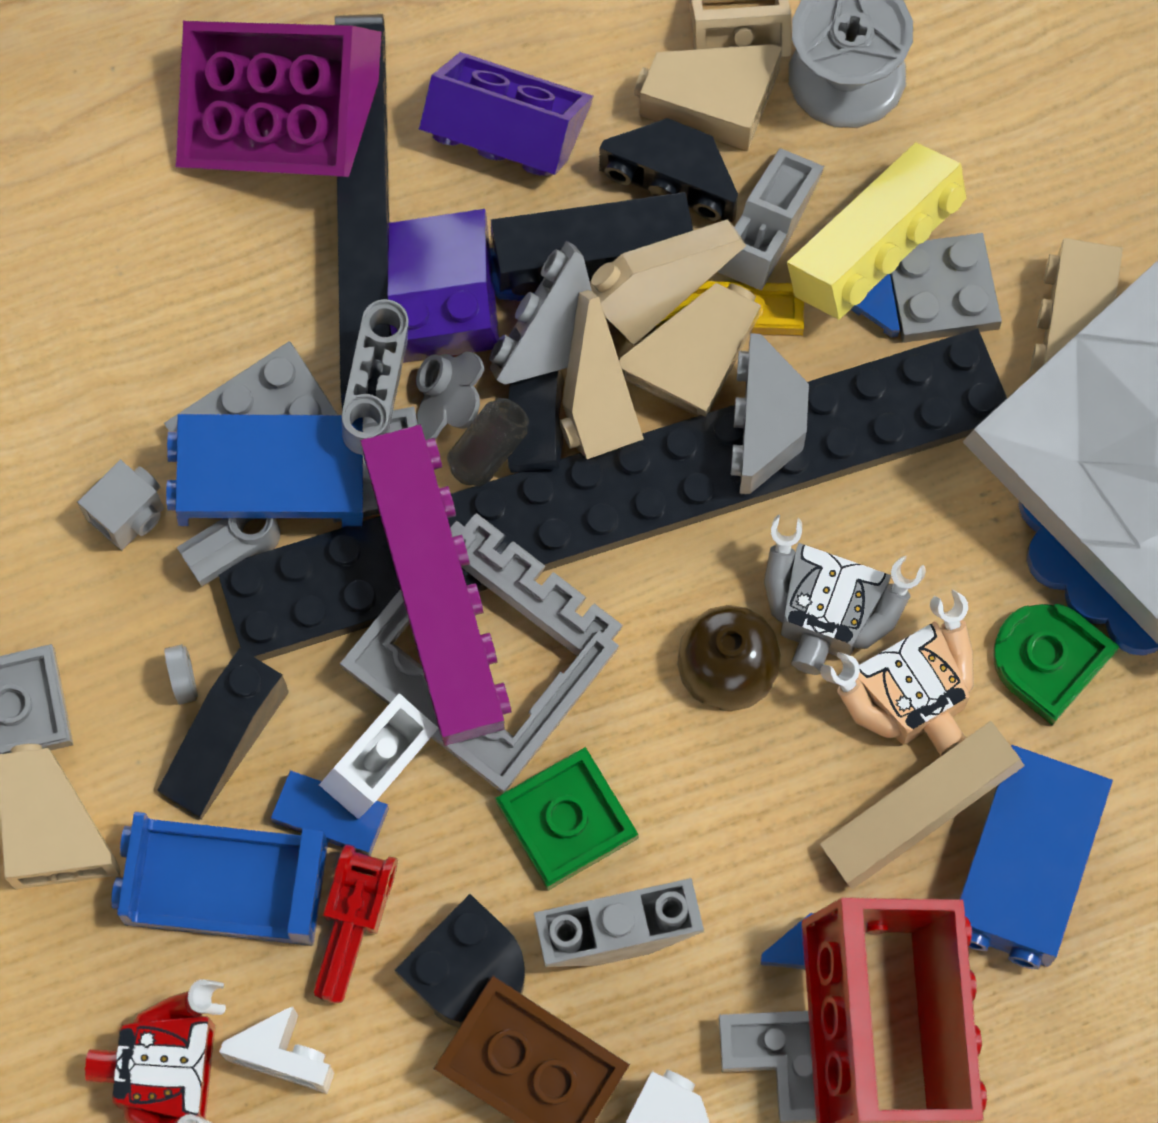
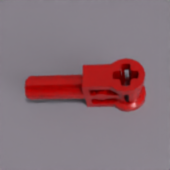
M348 844L344 846L323 914L325 919L334 922L313 991L314 996L330 1003H342L344 1001L364 932L378 933L384 909L394 883L398 858L389 856L386 860L357 853L355 846Z

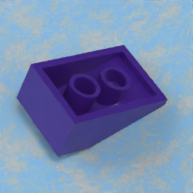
M485 209L389 223L388 300L399 303L408 315V339L403 363L425 360L434 354L453 356L464 352L492 350L497 343L499 331L487 213ZM390 325L391 336H393L398 332V330L394 326Z

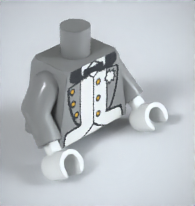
M777 515L771 526V536L776 545L770 548L764 579L771 614L783 623L781 635L787 639L799 642L791 662L792 666L804 673L819 675L828 653L837 656V652L851 656L855 648L868 649L891 632L910 599L908 589L915 587L925 577L926 569L922 565L917 572L916 578L909 580L902 575L900 569L907 556H903L892 566L891 575L801 543H798L795 553L791 546L800 540L802 522L798 518L796 532L791 536H783L777 529L780 515ZM891 577L894 581V584H889Z

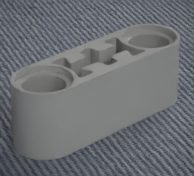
M383 299L375 301L363 313L342 411V438L345 445L351 451L363 455L361 440L389 433L408 339V315L399 303L392 300ZM379 324H390L398 332L390 337H380L372 329ZM374 359L382 361V375L378 379L376 396L368 394V379L371 378L373 373ZM369 417L374 419L379 426L371 432H360L352 426V423L358 418Z

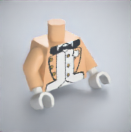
M955 590L951 591L954 598V606L948 612L944 613L943 603L940 598L934 596L930 601L932 612L944 620L941 628L934 621L860 665L853 656L837 652L838 658L843 663L842 672L838 676L831 666L822 665L820 670L821 676L826 681L839 685L837 693L856 724L885 738L895 737L903 745L926 733L941 756L966 739L953 716L965 709L970 698L969 693L974 687L973 649L967 624L962 620L967 614L968 602L963 595Z

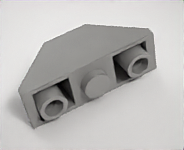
M568 241L565 242L561 251L555 249L549 255L541 271V275L544 277L534 294L529 292L522 299L515 314V318L518 319L509 336L502 335L491 351L489 360L492 364L489 368L496 380L504 385L568 368L579 293L586 290L591 291L584 257L576 246Z
M750 333L748 351L738 352L737 381L746 382L745 398L736 397L734 428H743V445H733L731 475L741 476L740 493L742 494L752 493L803 451L807 432L809 384L761 334Z
M692 878L534 912L545 967L599 966L652 954L704 932Z

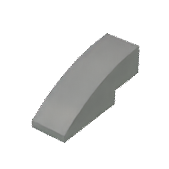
M780 148L748 197L743 214L735 226L746 247L717 272L762 291L803 215L822 175L824 166Z

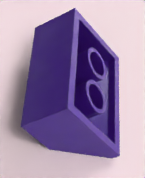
M459 52L431 75L419 130L433 134L432 138L442 144L459 145L461 143L478 149L477 153L487 159L500 161L506 158L521 163L524 170L535 175L547 176L550 173L555 175L568 162L591 107L593 96Z

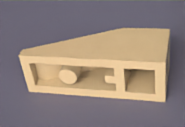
M727 219L621 254L616 260L602 265L594 273L590 282L591 291L599 296L605 317L634 345L744 249L746 244L735 227Z
M590 290L580 292L578 297L562 401L567 418L560 420L561 430L569 449L576 447L586 459L644 439L599 296Z

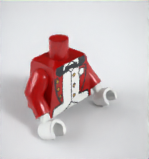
M198 980L191 986L189 991L170 996L140 1012L134 1019L133 1024L121 1026L118 1051L88 1050L85 1062L86 1082L114 1083L112 1100L118 1108L123 1110L126 1123H212L206 1120L215 1024L208 1016L201 1015L203 1013L213 1015L225 1013V1005L211 1003L213 992L218 988H224L222 982Z

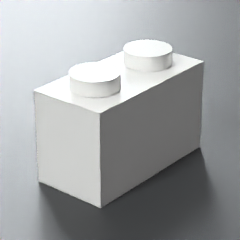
M398 694L319 786L359 819L438 730V727L401 694Z

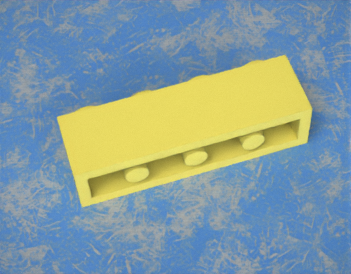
M915 142L787 262L795 297L840 320L852 307L861 303L867 293L887 274L892 273L914 248L925 242L935 228L961 207L962 203L967 199L961 163Z

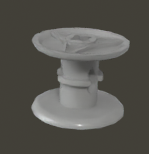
M801 0L792 18V41L796 50L789 62V86L797 104L813 119L833 127L859 128L881 120L897 106L906 87V64L904 60L913 43V20L904 0Z

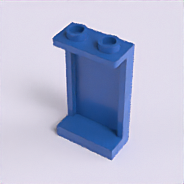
M178 414L177 432H168V462H177L176 480H167L166 504L167 511H176L178 526H189V518H342V528L362 526L363 455L351 451L345 445L342 438V415ZM363 417L356 419L352 423V426L360 432H363Z
M1011 745L1025 766L996 787L959 900H964L965 916L971 923L972 937L969 948L988 951L990 946L1009 953L1008 959L1011 962L1025 968L1037 970L1040 968V965L1049 967L1057 958L1113 780Z
M134 812L132 826L125 825L121 836L120 855L121 857H126L123 877H116L114 881L111 899L112 908L118 909L117 914L126 926L314 946L328 841L322 830L302 828V835L153 820L144 812Z

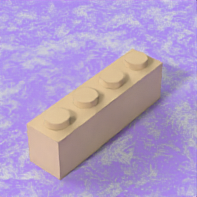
M1064 238L1058 255L1049 254L1044 283L1052 285L1050 300L1042 299L1037 328L1046 329L1043 344H1035L1030 373H1036L1116 299L1123 252L1122 247Z

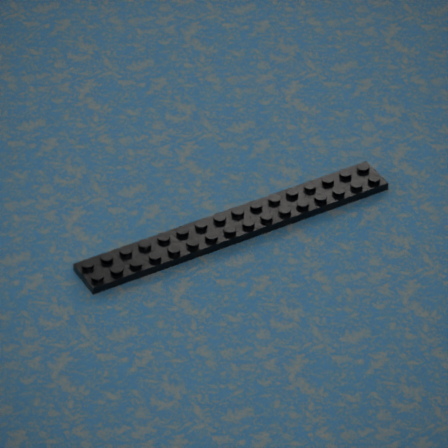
M977 328L808 381L807 432L803 451L750 494L740 493L741 476L731 475L733 445H743V428H734L735 405L709 412L706 417L700 415L642 433L643 440L590 459H586L579 453L560 459L559 468L518 472L451 493L456 516L448 518L450 528L456 521L465 527L477 513L505 535L495 551L502 554L508 545L514 541L546 566L544 571L965 438L1007 399V396L980 331ZM380 516L363 521L362 526L343 527L247 557L218 575L240 647L243 651L260 661L370 627L400 590ZM462 568L466 586L476 583L478 592L489 589Z

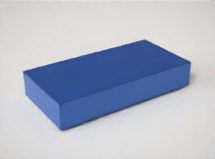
M290 770L271 816L272 822L301 833L302 828L322 830L329 843L343 848L346 844L355 846L357 853L371 856L389 810L388 804L376 800L357 819L319 786L322 781Z

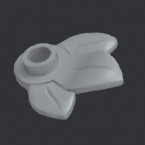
M464 352L455 358L448 354L440 356L434 354L427 357L421 364L417 373L416 384L418 389L423 392L424 398L418 410L417 420L418 425L421 424L425 440L436 439L447 423L456 428L466 429L476 420L480 399L473 385L477 383L485 369L478 355L472 352Z

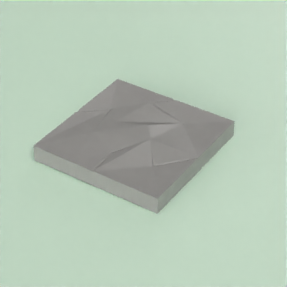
M1156 261L966 437L963 443L1158 644V261Z

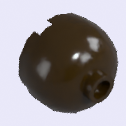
M724 605L710 608L692 621L681 638L677 665L681 681L694 699L701 703L706 702L711 706L720 707L719 710L731 712L750 708L767 696L778 676L781 653L775 632L762 616L746 607Z

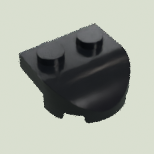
M471 894L395 969L396 975L434 1011L438 1018L458 1028L491 976L496 977L520 994H523L525 964L517 940Z

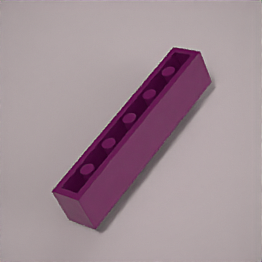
M421 424L361 440L363 456L443 745L447 746L504 730L503 715L512 713L504 682L498 684L493 682L489 665L498 663L490 632L480 635L475 618L476 615L484 613L477 585L474 583L466 586L461 567L469 565L470 562L462 534L452 536L448 518L456 516L450 489L448 486L439 488L434 470L442 468L435 438L425 440Z

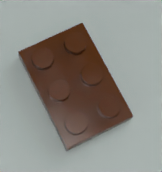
M491 976L433 1069L516 1123H594L630 1064L504 982Z

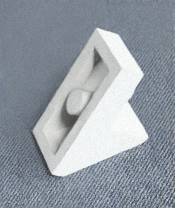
M294 1007L287 1008L223 1041L220 1053L226 1061L324 1093H328L334 1076L331 1066L323 1063L325 1054L301 1045H295L293 1052L286 1051L298 1018Z

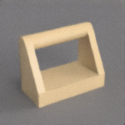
M689 0L694 50L773 44L782 47L781 57L791 56L792 14L788 0H775V5L714 10H703L702 4L751 0Z

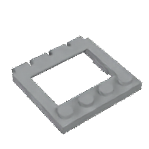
M476 513L465 527L456 521L450 528L452 536L462 534L470 564L462 566V568L577 656L566 672H560L530 709L529 714L531 716L518 730L516 735L512 736L504 729L451 745H443L422 666L394 644L410 623L401 590H399L341 661L340 666L388 705L398 694H401L438 727V730L431 737L433 740L501 793H505L617 652L619 645L613 639L623 625L595 603L581 617L576 611L586 599L583 594L554 572L542 586L538 584L536 580L546 566L514 541L508 545L502 554L495 551L505 535Z

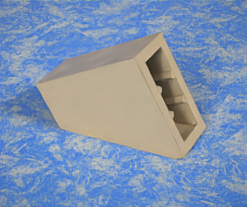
M772 44L657 52L650 69L644 67L641 69L635 85L634 95L640 97L639 116L657 122L669 118L713 136L715 141L748 151L779 73L782 47Z
M715 283L620 358L619 362L625 380L695 416L703 415L706 417L738 358V352L743 349L759 318L761 305L754 302L755 295L736 284H729L726 288Z
M21 744L10 749L11 753L0 754V821L4 876L11 886L16 890L119 876L118 862L49 748L42 749V746L39 744Z

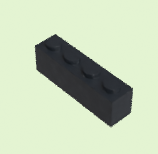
M685 192L491 219L490 242L500 292L511 289L515 295H526L529 292L535 293L544 279L541 271L545 261L555 249L561 251L566 241L575 245L583 255L588 278L591 281L594 273L602 265L613 262L621 254L693 231Z

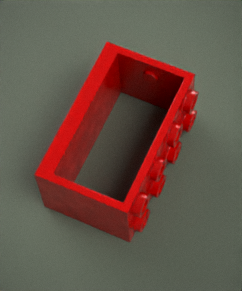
M841 897L802 920L816 1123H979L984 1121L983 1112L987 1104V1092L983 1081L980 1080L978 1056L981 1052L982 1037L980 1029L975 1025L973 1001L976 996L977 983L969 965L968 947L971 942L972 929L969 919L965 916L964 900ZM865 932L868 934L911 933L926 1110H879Z

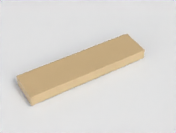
M990 721L821 842L820 845L851 889H854L1025 765L993 722Z

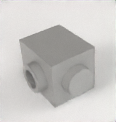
M121 459L77 502L86 520L121 551L138 534L143 536L150 532L158 523L161 517L160 512L164 509L157 493L161 488L159 483L142 467L139 466L133 471Z

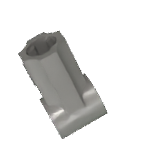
M223 518L179 545L177 549L202 587L245 558L273 550L280 540V528L276 518ZM253 519L266 520L264 528L259 533H243L244 526Z

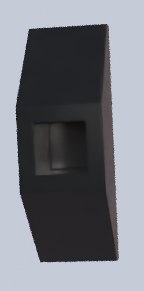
M667 118L603 140L599 148V171L604 172L612 181L623 185L634 184L649 190L653 196L685 192L688 207L693 208L701 217L712 221L728 219L731 224L736 217L738 193L713 136Z

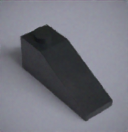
M239 648L207 694L157 791L202 820L288 695L289 691L283 674Z

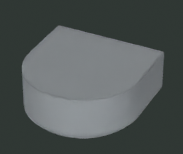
M181 644L164 648L168 674L178 704L197 701L198 692L187 647Z

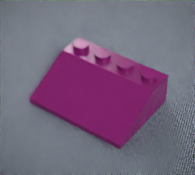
M183 21L175 167L349 177L379 81L381 32L349 25Z

